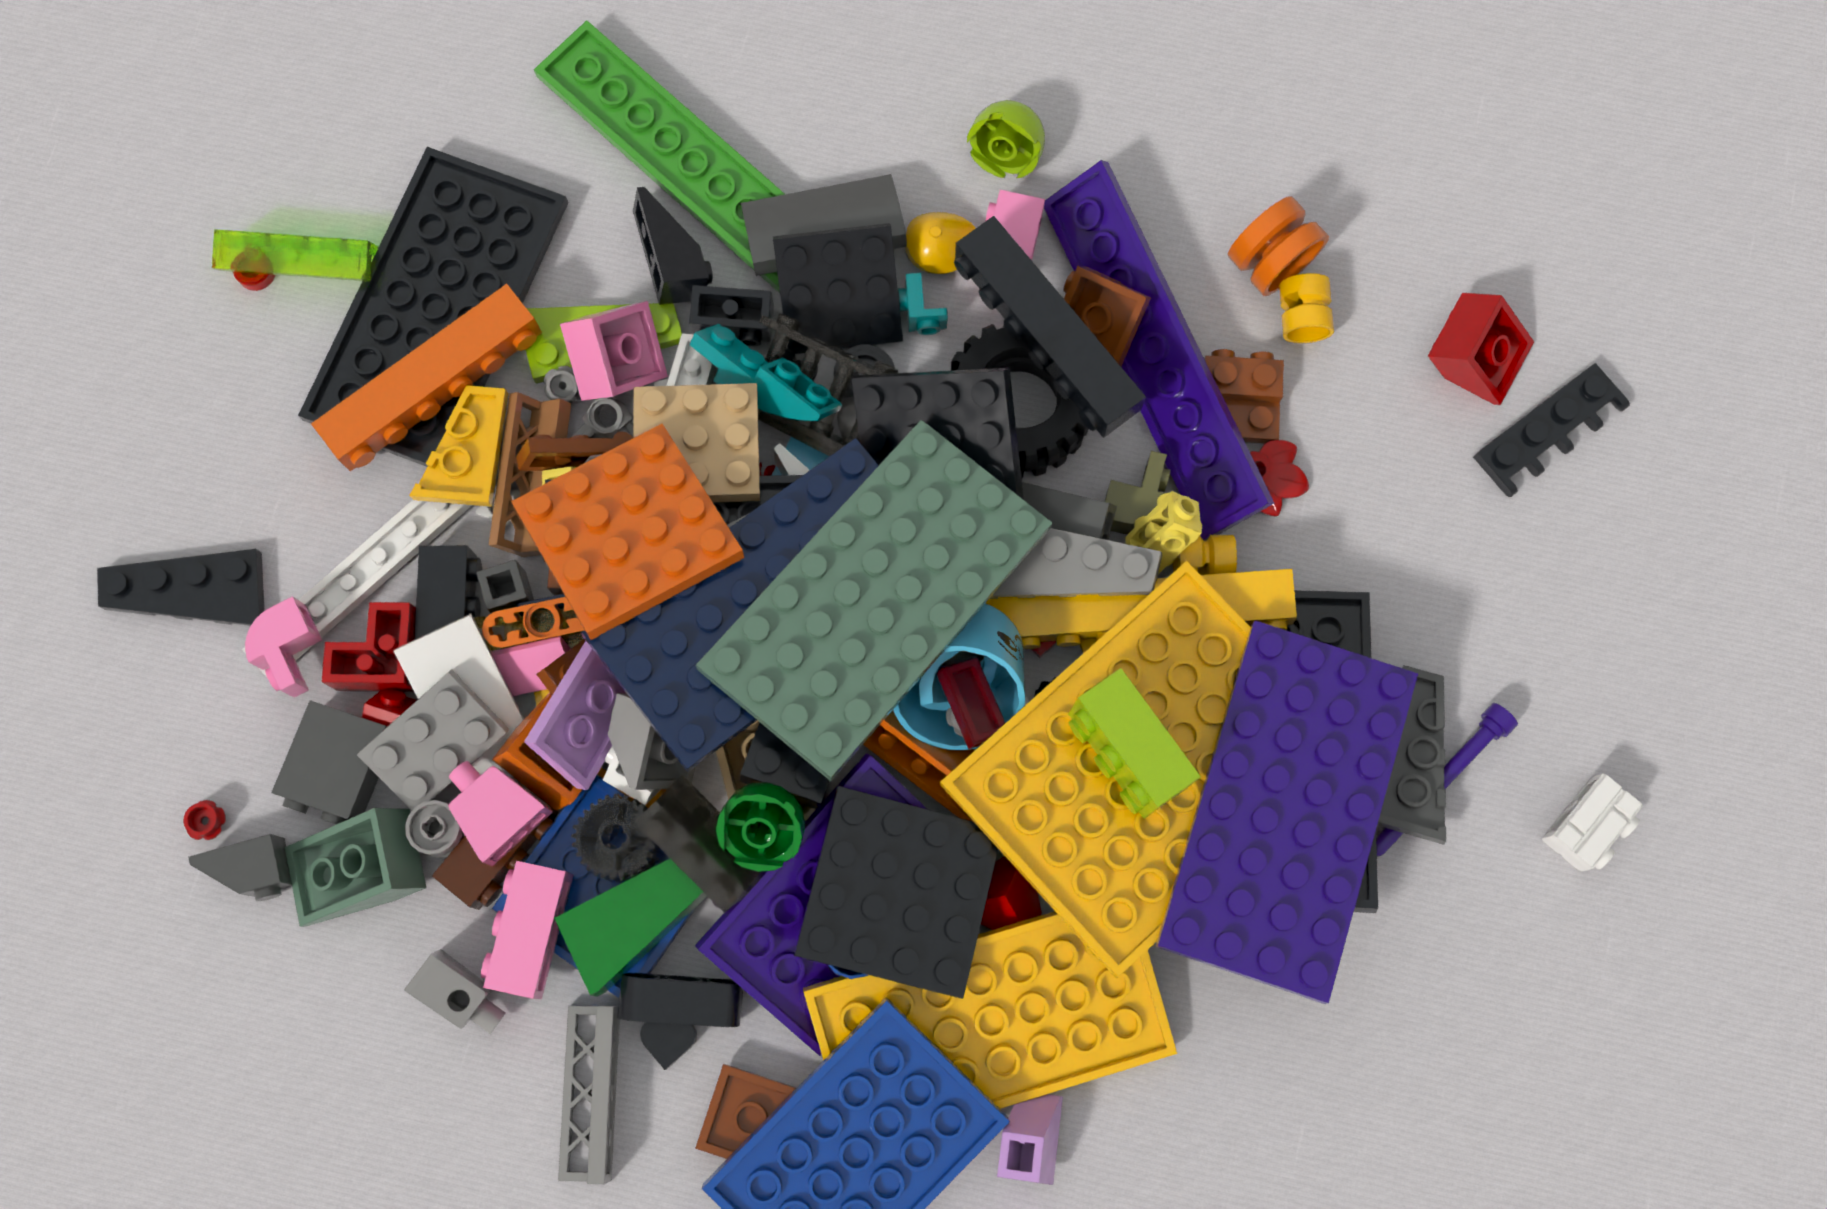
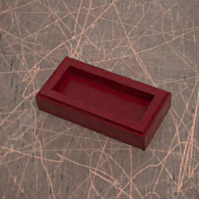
M978 657L943 667L936 673L968 750L981 746L1005 724Z

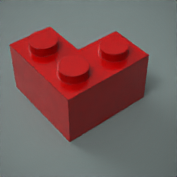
M369 602L366 642H325L322 683L336 691H384L391 689L401 692H414L394 653V649L414 640L416 607L410 602Z

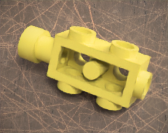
M1173 491L1160 495L1157 499V506L1147 516H1142L1135 520L1134 529L1125 537V544L1161 551L1162 559L1158 571L1159 574L1165 567L1171 565L1176 557L1191 543H1194L1202 533L1199 502Z

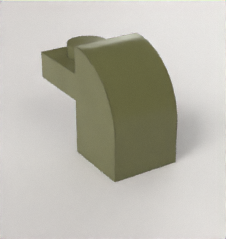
M1155 451L1150 452L1141 487L1114 480L1110 481L1104 502L1117 506L1111 531L1129 534L1134 529L1135 520L1139 517L1147 516L1157 506V499L1160 495L1164 494L1162 492H1165L1171 470L1164 468L1167 454Z

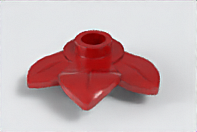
M1269 441L1259 451L1250 452L1274 501L1273 505L1260 511L1269 516H1279L1282 498H1296L1309 490V483L1305 473L1298 466L1292 464L1297 453V446L1289 441Z

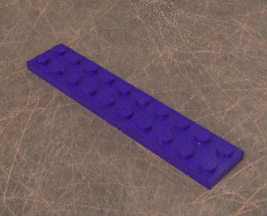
M1100 160L1046 199L1044 209L1074 271H1076L1077 266L1089 267L1120 281L1121 284L1151 297L1121 367L1146 396L1141 413L1160 453L1167 454L1165 464L1168 469H1171L1170 474L1180 495L1199 502L1200 521L1202 523V533L1200 536L1203 540H1207L1210 535H1219L1273 505L1274 501L1109 163Z

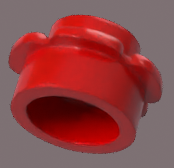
M203 800L187 809L183 823L187 833L193 839L201 840L204 838L205 840H212L221 833V826L226 822V815L221 807H216L215 802ZM204 817H208L209 821L204 825L202 820Z

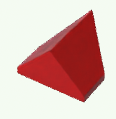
M1005 856L995 861L981 924L994 930L1040 916L1042 910L1038 892Z

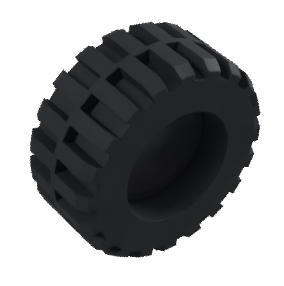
M991 324L982 328L980 339L972 335L964 342L963 352H956L951 361L950 371L1010 368V372L1033 374L1049 385L1056 397V408L1053 415L1036 426L1016 427L1021 478L1024 476V471L1032 470L1035 477L1046 474L1047 466L1052 465L1057 469L1066 462L1068 454L1076 453L1089 429L1079 416L1080 409L1071 399L1065 400L1058 393L1053 383L1055 379L1046 368L1040 370L1033 363L1028 353L1030 349L1022 339H1014L1004 324L1003 328L996 329L995 325Z

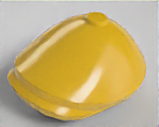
M946 212L921 214L915 217L907 227V247H905L907 256L913 265L921 271L931 274L953 272L957 270L954 264L956 242L976 228L964 217Z

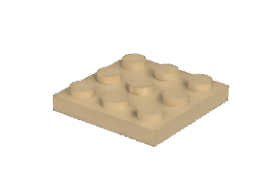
M757 383L634 387L633 438L663 424L712 502L760 501Z

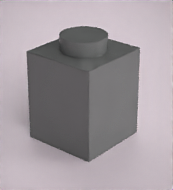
M516 560L476 572L486 608L490 613L514 608L520 602L534 600L526 571Z

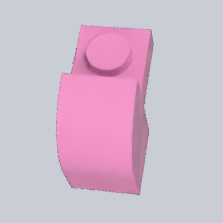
M292 596L268 608L254 620L246 636V657L249 663L262 670L265 669L266 676L276 691L280 690L295 698L309 689L293 655L322 641V638L307 606Z

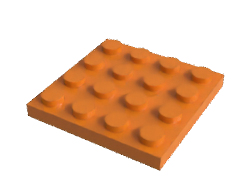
M663 424L511 501L590 640L597 638L610 629L623 624L745 558L743 549Z

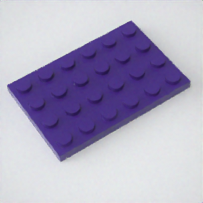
M867 753L827 796L820 808H817L805 821V831L801 846L794 858L792 856L790 860L783 863L782 867L774 871H761L695 945L702 954L819 1056L822 1054L803 988L840 977V975L835 974L829 965L796 957L794 952L836 789L838 786L927 809Z

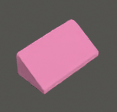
M561 636L490 652L512 696H518L547 689L536 674L571 648Z

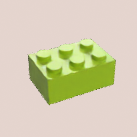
M1121 668L1078 697L1068 713L1072 719L1068 722L1071 730L1082 743L1088 741L1097 755L1094 757L1097 766L1107 778L1113 776L1123 789L1120 792V796L1133 814L1139 812L1144 819L1201 777Z

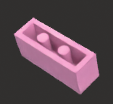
M516 861L514 870H508L503 885V893L507 894L504 910L497 912L492 927V935L496 936L492 953L488 952L482 964L481 978H485L483 988L531 999H542L559 934V928L554 918L564 913L573 874Z

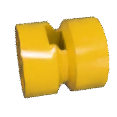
M1317 273L1299 274L1288 277L1279 284L1281 308L1285 310L1281 317L1283 338L1286 341L1312 343L1325 340L1334 334L1333 312L1328 307L1332 300L1330 279L1327 276Z
M1210 535L1207 540H1203L1199 536L1194 543H1191L1176 557L1173 562V572L1187 561L1200 575L1236 573L1237 547L1234 535Z

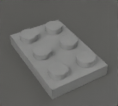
M451 669L368 743L357 756L412 811L419 804L431 801L452 782L449 779L450 773L458 765L465 761L473 764L509 731V728Z

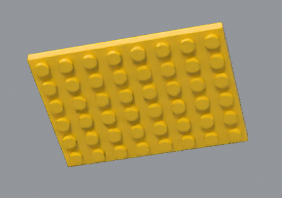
M1187 561L940 782L943 789L1115 978H1119L1157 942L1251 629L1242 617ZM1120 668L1201 776L1185 791L1145 819L1139 812L1133 814L1128 809L1120 796V792L1123 791L1121 786L1113 776L1107 778L1101 772L1094 760V757L1097 755L1088 741L1082 743L1075 736L1068 723L1072 720L1068 713L1077 698Z

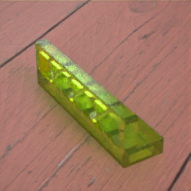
M214 229L212 268L218 271L370 282L371 260L374 258L379 246L368 240Z

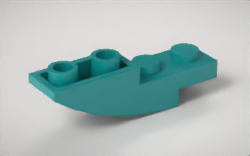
M720 324L697 331L693 335L690 346L719 368L713 380L716 384L757 383L758 409L790 419L819 421L840 411L843 405L831 395L827 388L816 384L802 373L795 363L783 357L768 363L762 354L750 349L737 339L730 329Z

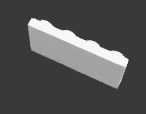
M472 614L394 649V653L418 699L452 669L509 728V731L471 765L480 775L488 768L495 766L509 777H512L492 759L516 727L524 720V717Z

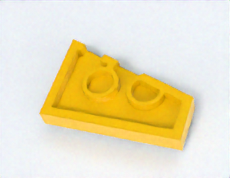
M466 385L445 425L446 432L436 451L431 452L426 462L428 467L419 484L415 483L409 495L413 500L492 507L509 396L506 389Z

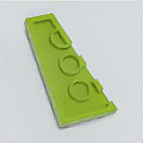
M648 303L660 348L665 349L679 345L682 331L674 303L659 305V303ZM631 304L527 308L542 331V334L537 336L535 343L525 350L534 382L536 384L544 382L545 375L551 369L557 370L560 366L572 368L560 326L561 323Z

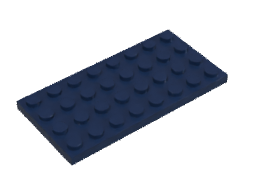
M856 438L729 527L743 549L745 558L623 624L610 629L593 640H590L585 630L582 632L583 638L687 772L757 721V719L697 670L696 664L879 466Z

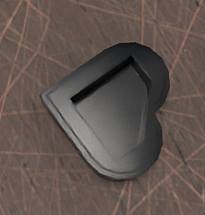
M645 1022L641 1028L640 1037L647 1050L662 1068L667 1070L692 1048L697 1039V1031L694 1025Z

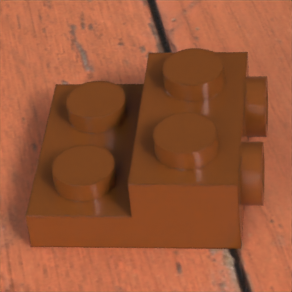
M1077 266L1076 271H1072L1065 281L1063 291L1066 294L1064 300L1117 363L1122 366L1151 297L1121 284L1120 281L1094 269Z
M1218 349L1213 351L1211 356L1205 355L1204 359L1245 443L1265 444L1269 441L1279 440L1284 360H1274V354L1264 351L1252 353L1250 358L1235 357V352L1228 349Z

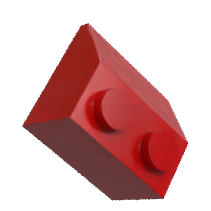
M1462 293L1455 307L1450 312L1449 318L1437 340L1434 342L1428 357L1446 380L1494 405H1501L1534 341L1502 295Z

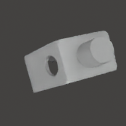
M441 949L430 954L404 989L408 994L460 1029L471 1020L491 1034L506 1014V1012L486 999L492 990L483 988L484 981ZM457 990H463L469 995L470 1001L468 1005H461L457 1002L455 996Z

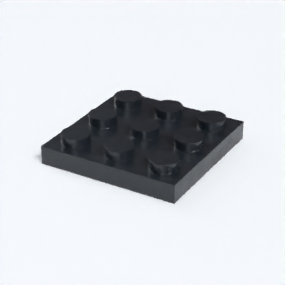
M890 223L773 236L787 349L795 354L851 348L862 344L877 345L903 341Z

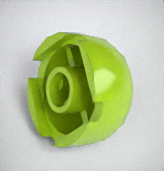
M1003 100L990 104L978 114L967 135V143L970 140L972 146L970 154L983 170L997 177L1005 178V172L1018 174L1016 178H1022L1033 172L1043 153L1045 131L1039 116L1030 107L1017 101Z

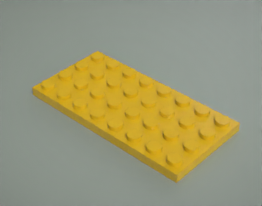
M1055 911L978 934L963 999L870 975L854 979L840 976L803 988L823 1060L887 997L1000 1109L1177 1054L1148 950L1119 978H1115Z

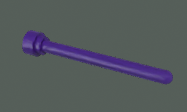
M1492 703L1481 714L1480 729L1444 766V789L1459 776L1493 739L1498 740L1501 736L1507 737L1518 726L1517 720L1508 710L1497 703ZM1385 828L1376 837L1377 856L1384 855L1404 833Z

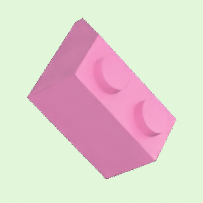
M648 301L587 315L560 324L581 401L613 397L633 390L634 387H641L668 377Z

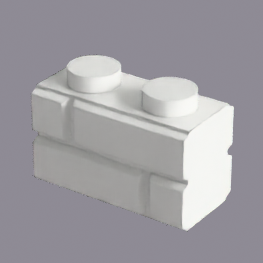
M1602 773L1590 778L1542 840L1557 854H1561L1563 859L1577 870L1582 872L1591 870L1594 867L1599 870L1615 854L1611 846L1619 836L1626 838L1638 826L1640 820L1636 815L1643 807L1642 803L1629 792L1624 791L1608 775Z

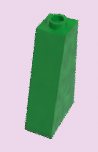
M691 847L554 918L590 996L598 997L606 993L622 978L623 973H627L716 889L711 878L717 876V872L707 853L699 855L698 851Z

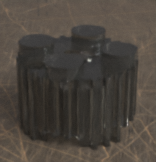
M614 794L613 798L610 795H605V800L598 799L597 805L591 803L589 811L584 809L583 813L585 816L578 818V825H573L576 833L572 834L571 837L576 842L572 843V847L578 850L576 856L582 859L580 863L587 867V871L609 882L622 883L623 880L627 881L654 867L656 861L659 860L656 856L657 853H662L659 845L663 844L664 840L659 836L663 835V831L658 828L661 824L657 821L656 815L644 804L636 799L632 800L627 795L621 797L619 794ZM619 829H623L622 833L627 835L626 842L616 849L617 846L610 843V838L616 837Z

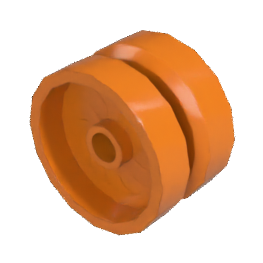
M1292 196L1285 197L1276 202L1258 216L1239 235L1227 253L1228 258L1240 271L1254 269L1250 278L1251 283L1263 296H1269L1278 291L1279 284L1283 280L1302 272L1317 257L1329 240V235L1317 222L1302 224L1306 215L1305 210Z

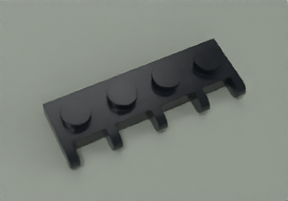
M1594 363L1477 452L1473 458L1506 496L1512 497L1518 492L1516 485L1510 479L1512 476L1526 467L1532 475L1538 477L1545 471L1543 465L1537 459L1538 456L1554 444L1562 453L1568 454L1574 449V445L1566 436L1583 422L1592 431H1598L1604 424L1596 414L1597 411L1609 402L1617 410L1624 411L1630 406V402L1601 368Z

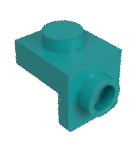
M921 273L906 274L905 288H898L900 312L907 311L908 332L917 331L921 335H933L940 332V330L947 329V308L924 309Z

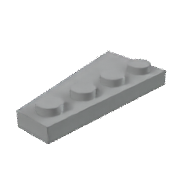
M1050 528L990 599H998V597L1035 598V596L1076 597V595L1097 594L1099 596L1149 595L1155 588L1162 552Z

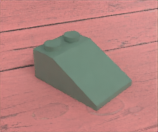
M373 808L285 847L300 927L310 926L393 902L427 888L420 854L410 845L406 837L405 824L408 815L411 813L410 809Z

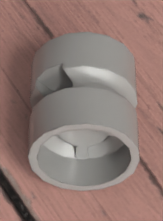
M438 800L425 801L416 806L408 815L405 824L406 837L410 845L418 852L445 860L465 836L449 810V804Z

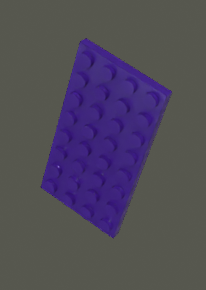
M1256 620L1251 624L1155 947L1322 1004H1329L1418 673Z

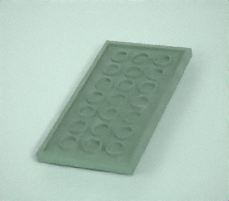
M920 420L696 664V668L828 780L832 781L1050 530L1052 522L928 424Z

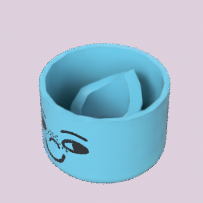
M986 603L893 709L903 728L912 736L928 745L948 750H968L964 738L954 732L953 726H949L947 723L946 712L951 707L936 674L941 668L945 667L942 665L943 662L949 660L960 651L984 655V659L980 664L1005 723L1025 705L1024 648L1021 636L1014 623L1003 612Z

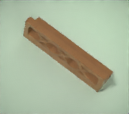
M519 392L509 393L489 546L521 557L542 556L511 502L513 499L510 494L511 484L514 481L520 490V496L542 486V471H519L515 456L516 446L518 444L523 446L528 438L536 435L567 438L571 403L562 399L540 402ZM522 407L531 410L528 428H525L520 418ZM508 520H511L515 528L514 542L504 539L505 526Z

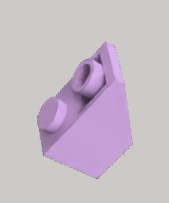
M1046 1094L1014 1104L1009 1115L1010 1122L1004 1127L1002 1132L997 1177L1053 1185L1062 1096Z

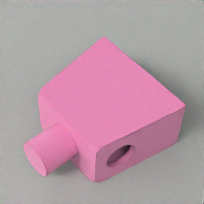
M465 761L458 765L449 775V779L461 791L448 805L449 810L482 863L490 866L495 865L553 812L547 805L495 766L488 768L480 775L469 761Z

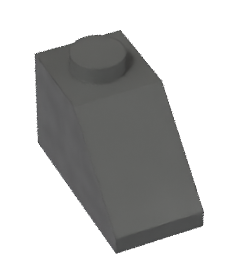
M273 834L188 857L190 865L238 894L255 897L256 901H265L282 895L281 889L292 886L285 852V838Z

